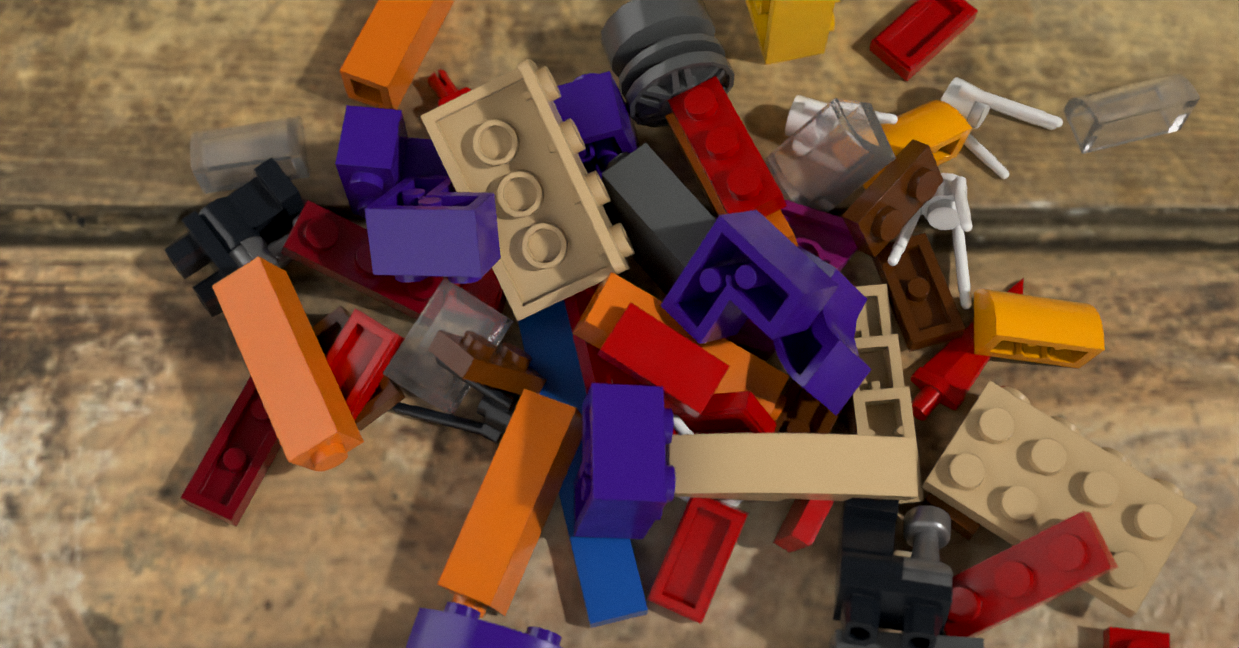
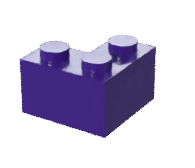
M610 71L600 74H583L574 79L573 82L559 85L561 97L554 100L562 121L571 118L583 139L586 149L579 152L578 155L587 174L596 170L601 180L602 173L614 157L623 152L632 153L640 147L634 120L629 115L626 103Z
M346 105L335 165L353 214L366 219L365 208L408 175L448 176L431 139L408 137L402 110Z
M408 175L365 208L373 275H395V280L399 282H417L429 276L448 277L451 283L467 284L482 279L501 259L494 193L456 192L449 176Z
M752 210L724 214L718 217L660 306L699 344L737 335L748 317L771 339H776L807 330L839 285L760 212Z
M591 384L582 405L583 462L574 479V537L644 539L655 520L661 519L662 511L667 501H673L676 475L674 466L666 465L665 444H670L672 441L674 417L671 408H664L663 387Z

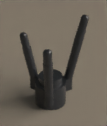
M436 357L435 361L438 365L483 394L477 408V414L485 417L484 423L401 402L392 407V410L396 413L479 434L497 444L502 434L505 433L521 395L462 379Z

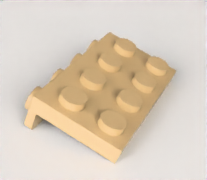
M530 59L518 63V68L420 116L456 192L494 193L501 259L492 269L517 321L602 282L611 272L617 275L632 268L627 257L635 254L623 225L619 222L612 226L603 208L604 204L610 202V198L596 170L587 174L578 155L586 147L575 123L571 118L562 121L554 104V100L560 98L561 94L547 66L538 69L536 63Z
M992 381L988 382L922 486L927 492L954 507L1013 546L1082 511L1090 512L1118 568L1080 586V588L1129 619L1138 612L1198 507L1185 499L1183 492L1174 484L1163 479L1150 478L1132 467L1131 461L1121 452L1109 447H1099L1081 436L1079 429L1070 421L1058 416L1050 417L1030 405L1028 398L1017 389L1010 386H999Z

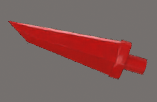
M1024 277L1007 292L1023 294ZM974 322L965 329L962 337L952 340L923 367H918L911 375L910 380L921 389L911 401L913 416L918 420L925 421L939 404L956 411L965 401L966 394L991 358V356L974 354Z

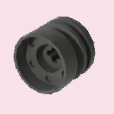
M632 0L611 15L601 31V44L612 71L619 77V89L621 95L626 99L629 115L638 125L651 128L669 126L665 117L672 113L668 100L717 76L726 94L729 93L734 85L735 74L731 64L725 58L723 46L715 37V27L703 0Z

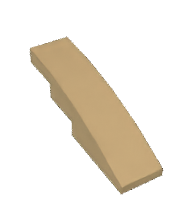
M887 284L856 286L867 298V301L857 318L854 339L859 356L872 370L845 405L850 435L916 438L910 387H905L899 339L898 334H893ZM917 442L916 460L918 497L908 501L899 500V504L917 503L924 501Z
M720 433L673 435L671 443L666 444V465H673L675 468L676 486L674 496L780 502L787 498L830 501L868 498L908 501L918 497L916 438L845 434Z

